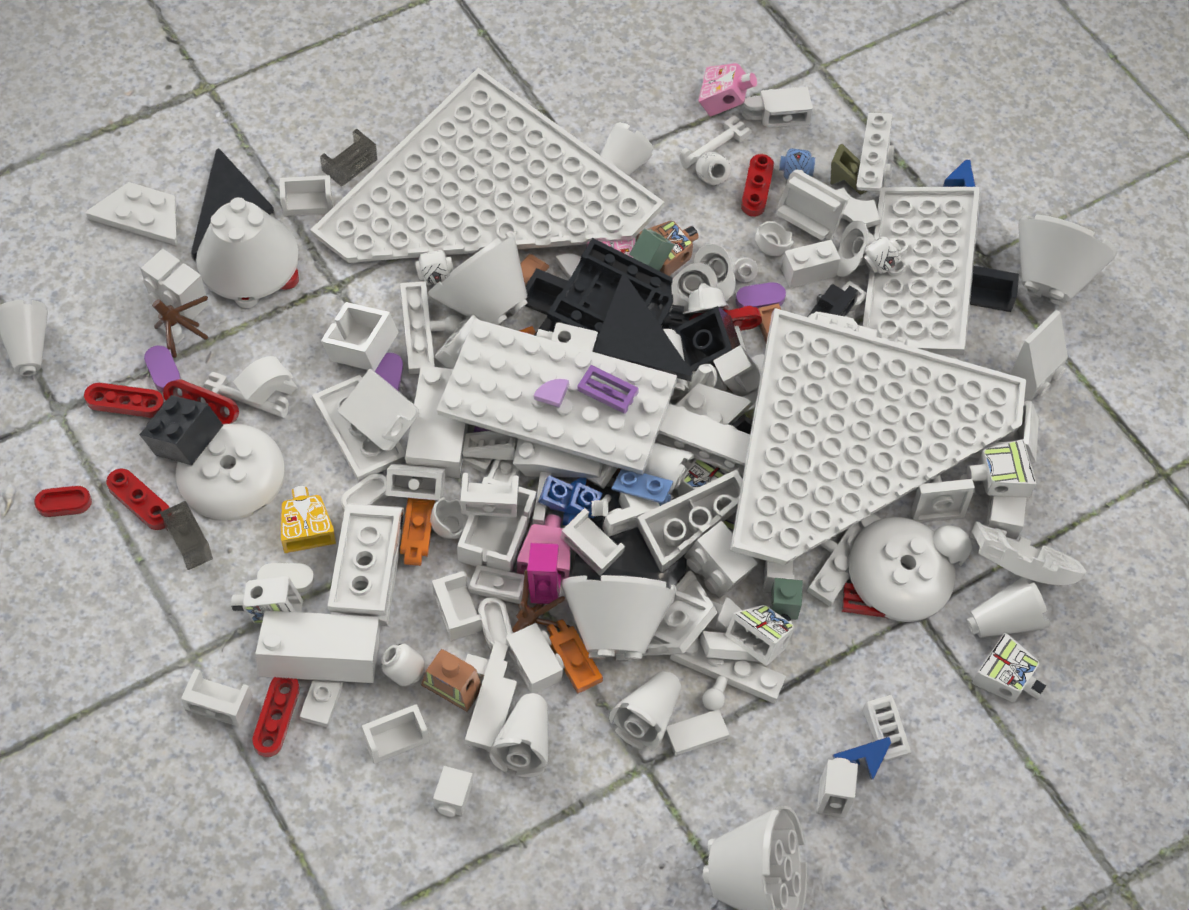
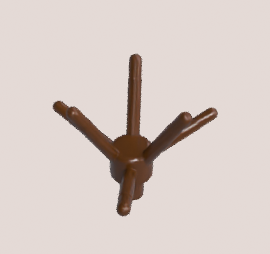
M208 296L200 297L177 308H174L172 305L166 306L160 299L153 303L152 307L159 313V320L154 325V328L158 329L164 323L167 349L171 350L173 358L177 357L171 327L176 323H179L204 340L208 339L205 333L195 328L199 327L198 322L180 315V312L207 301Z
M525 570L522 601L518 604L520 611L516 615L518 621L513 626L512 631L515 633L534 623L545 626L553 624L555 628H559L557 622L542 619L539 616L563 602L565 597L560 596L542 607L544 604L537 603L533 608L527 605L529 582L528 573Z

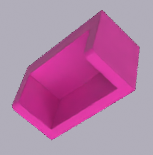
M530 544L527 573L531 603L549 604L560 596L561 574L557 571L558 544Z

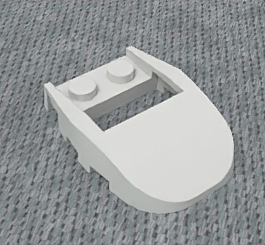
M977 521L973 526L970 537L979 544L980 549L978 553L1018 576L1040 583L1070 585L1079 582L1086 573L1081 563L1048 546H1042L1040 550L1030 546L1031 540L1020 536L1017 541L1006 537V531L990 528Z

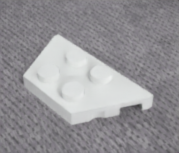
M128 182L86 212L87 219L175 246L178 243L176 233V200L174 195Z
M698 383L675 406H682L687 411L697 415L708 416L713 421L723 425H732L753 403L747 398ZM695 458L688 460V462L693 463Z
M689 570L677 584L676 594L646 652L642 656L684 654L718 613L692 571Z

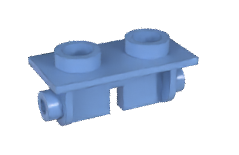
M621 469L612 486V490L658 502L661 506L671 500V494L668 493L673 481Z

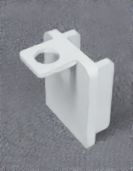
M794 170L788 178L776 214L820 240L824 238L831 240L835 235L849 198L805 174L803 170Z
M372 369L366 372L338 409L342 416L385 451H391L397 445L398 441L420 414L419 409Z

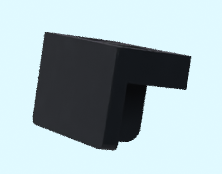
M831 284L823 295L819 294L817 296V304L808 316L817 311L845 317L857 302L858 290L849 285L844 291L838 286Z

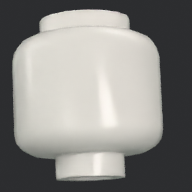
M407 644L392 645L384 652L381 660L382 671L400 686H408L421 679L424 659Z

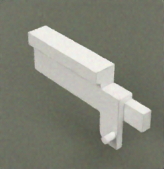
M494 642L490 659L467 654L465 661L475 667L478 675L484 678L464 744L485 749L487 752H491L492 744L506 723L517 681L504 678L508 662L504 661L508 645Z

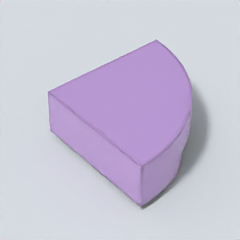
M554 379L544 383L535 392L534 400L560 407L569 387V380Z

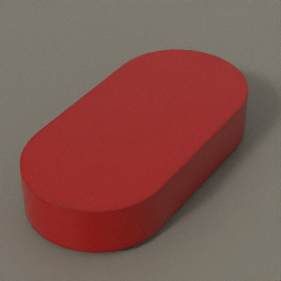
M83 486L59 487L40 491L35 497L34 504L40 515L56 517L84 513L90 508L92 498L89 491Z

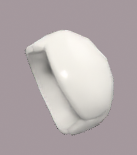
M766 221L756 230V244L760 251L768 256H781L794 243V241H791L792 232L786 231L782 225L775 221Z
M442 497L433 506L430 522L433 530L439 536L447 539L461 538L469 515L461 514V503L458 499L449 501Z
M950 525L941 526L934 532L933 541L935 548L949 558L950 564L960 561L959 565L962 566L972 552V541L969 535L961 528Z

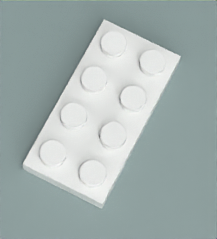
M361 375L312 395L313 402L358 482L371 474H378L387 470L392 463L400 464L406 461V453L399 441L391 451L382 450L338 412V409L362 379Z

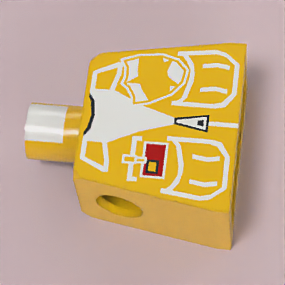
M305 486L293 488V499L283 501L281 509V542L284 553L336 544L334 528L321 496H309L308 488Z

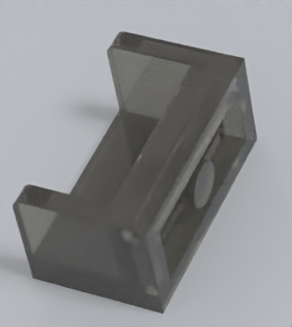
M358 129L353 131L354 143L335 158L331 159L325 153L320 156L322 171L330 175V178L341 187L378 160L376 144Z
M186 501L160 512L164 526L174 540L187 570H191L213 559L209 544Z

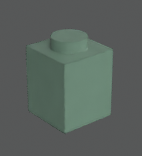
M644 228L629 255L660 271L674 244L658 232Z
M775 578L771 589L770 609L779 615L787 614L791 619L797 620L802 607L803 580Z

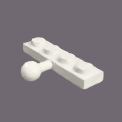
M426 281L400 283L409 374H420L421 366L435 367L431 331H446L452 335L463 321L458 315H449L445 320L430 321Z
M871 514L849 527L839 544L831 539L820 544V546L832 554L809 586L808 593L830 607L850 577L848 567L849 553L857 536L864 528L881 518Z
M697 638L684 654H673L670 657V660L716 679L713 688L706 690L702 696L703 705L710 711L723 707L725 703L723 691L727 684L775 704L786 679L785 675L752 661L708 658Z

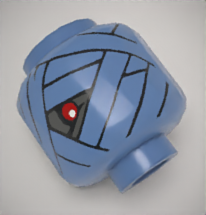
M789 149L786 156H781L779 170L784 171V178L788 180L794 170H803L805 174L813 177L815 157H812L811 152L808 150Z

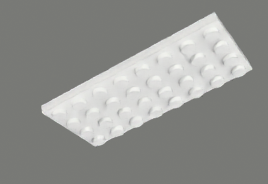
M882 187L878 204L881 224L876 225L874 237L875 240L881 236L889 240L893 238L897 241L902 251L899 252L900 262L886 273H873L871 270L869 273L863 326L877 330L876 337H879L880 333L885 332L888 333L889 341L894 342L896 337L899 336L904 339L903 345L906 339L918 341V349L939 355H965L980 187Z
M474 319L438 405L437 414L643 475L675 388L677 375ZM590 365L639 388V393L633 398V403L629 405L626 414L578 391L577 386ZM593 375L591 376L592 379L602 384H606L620 393H623L625 395L629 394ZM554 379L569 380V387L560 407L534 400L535 392L544 383Z

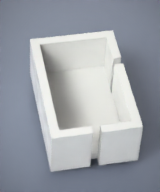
M484 477L482 484L512 485L488 477ZM519 487L517 517L469 515L457 545L458 561L472 566L487 564V567L512 572L525 539L527 528H529L534 514L536 491Z

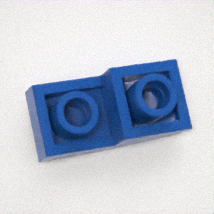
M549 475L545 480L538 503L574 515H578L585 508L589 511L588 517L594 518L595 516H592V501L600 500L602 493L579 482L572 486Z

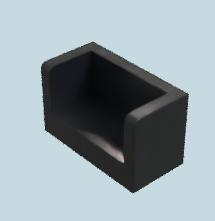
M973 265L970 305L1011 312L1017 299L1019 274Z
M536 268L525 286L527 292L525 300L528 302L525 306L547 315L568 281Z

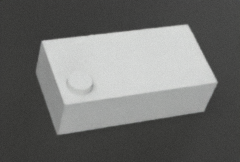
M421 366L414 403L419 409L420 414L410 426L405 455L406 465L446 468L445 477L460 478L462 452L468 424L437 414L438 405L453 369Z
M265 610L256 650L258 677L374 683L380 643L379 617Z

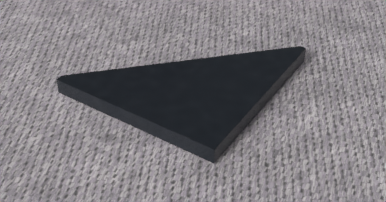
M219 148L215 151L191 250L193 260H196L198 248L210 225L211 217L220 207L230 203L232 199L243 198L245 201L255 204L269 215L274 213V207Z
M622 274L593 352L677 375L678 379L691 382L692 371L628 277Z

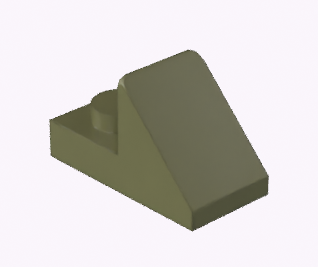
M843 144L838 146L831 162L830 184L833 185L845 180L859 195L864 194L867 191L857 190L860 160Z

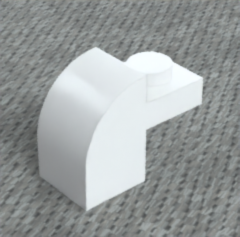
M274 356L264 357L253 362L233 381L247 401L261 405L276 390L291 395L298 388L292 381V374Z

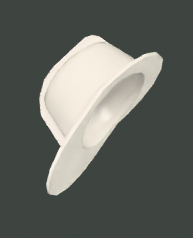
M856 220L851 222L842 234L838 250L841 260L837 275L840 277L848 276L858 266L865 265L863 260L865 248L875 241V237L868 232L867 226L863 221Z
M706 244L695 254L694 263L706 264L713 269L717 276V288L722 291L726 302L733 295L736 286L734 261L721 246Z
M692 263L684 267L672 278L673 305L684 306V312H687L689 295L692 291L699 289L700 284L705 283L710 287L717 288V276L713 269L702 263Z
M703 283L700 284L699 289L690 293L688 311L683 312V314L705 313L717 306L721 309H729V305L726 304L723 293L719 288L710 287Z

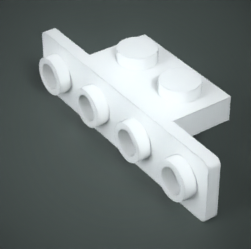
M868 114L857 179V190L881 191L882 187H885L886 178H891L892 165L888 163L889 160L894 158V145H890L892 114Z

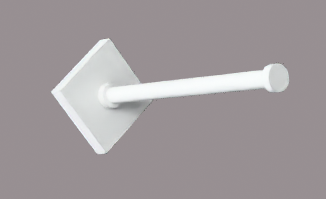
M940 475L931 479V483L919 485L910 512L911 519L918 522L964 518L975 489L972 479L942 482Z

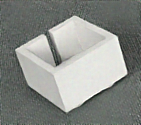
M161 249L141 268L144 278L143 283L147 288L149 301L153 304L156 300L160 299L166 306L172 305L174 308L206 296L201 275L184 263L172 273L181 263L179 259L164 249ZM205 301L180 312V315L193 320L208 306V302Z
M346 302L335 318L337 324H331L321 343L331 361L375 371L399 332L390 312Z
M722 521L701 536L684 556L687 559L689 568L693 572L699 573V575L702 574L705 577L704 583L706 588L719 598L740 583L758 564L751 556L730 551L733 533Z

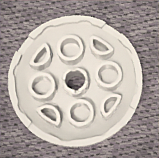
M231 423L223 424V427L193 465L177 462L175 477L180 495H182L189 504V507L194 511L212 519L237 520L253 515L254 511L265 504L269 505L273 501L284 481L285 464L280 448L269 435L253 426ZM231 464L234 465V467L231 469H225L226 467L231 466Z
M903 517L880 519L864 528L851 547L848 561L850 578L860 598L869 607L873 606L878 611L886 614L885 617L901 622L924 620L943 608L954 589L955 566L950 564L947 556L941 554L935 548L933 541L934 531L918 521ZM901 563L906 564L907 567H910V569H909V570L905 569V568L901 565Z

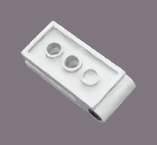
M347 505L343 517L328 601V610L331 614L379 617V625L388 626L401 546V535L404 527L403 507Z

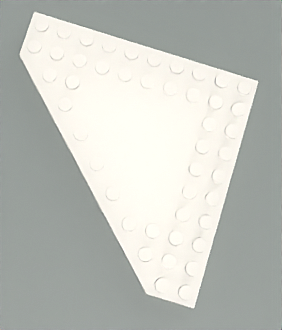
M477 68L311 229V233L348 263L417 258L423 253L437 250L444 251L445 255L477 253L498 238L502 242L506 238L505 234L508 232H512L515 236L517 250L588 244L592 238L600 242L633 240L664 208V201L480 68Z
M775 308L771 315L730 551L781 565H786L918 488L919 485L925 484L1017 430L1022 425L1026 379Z

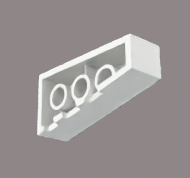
M737 469L637 517V527L661 573L686 554L701 536L720 521L724 522L737 511L742 478Z

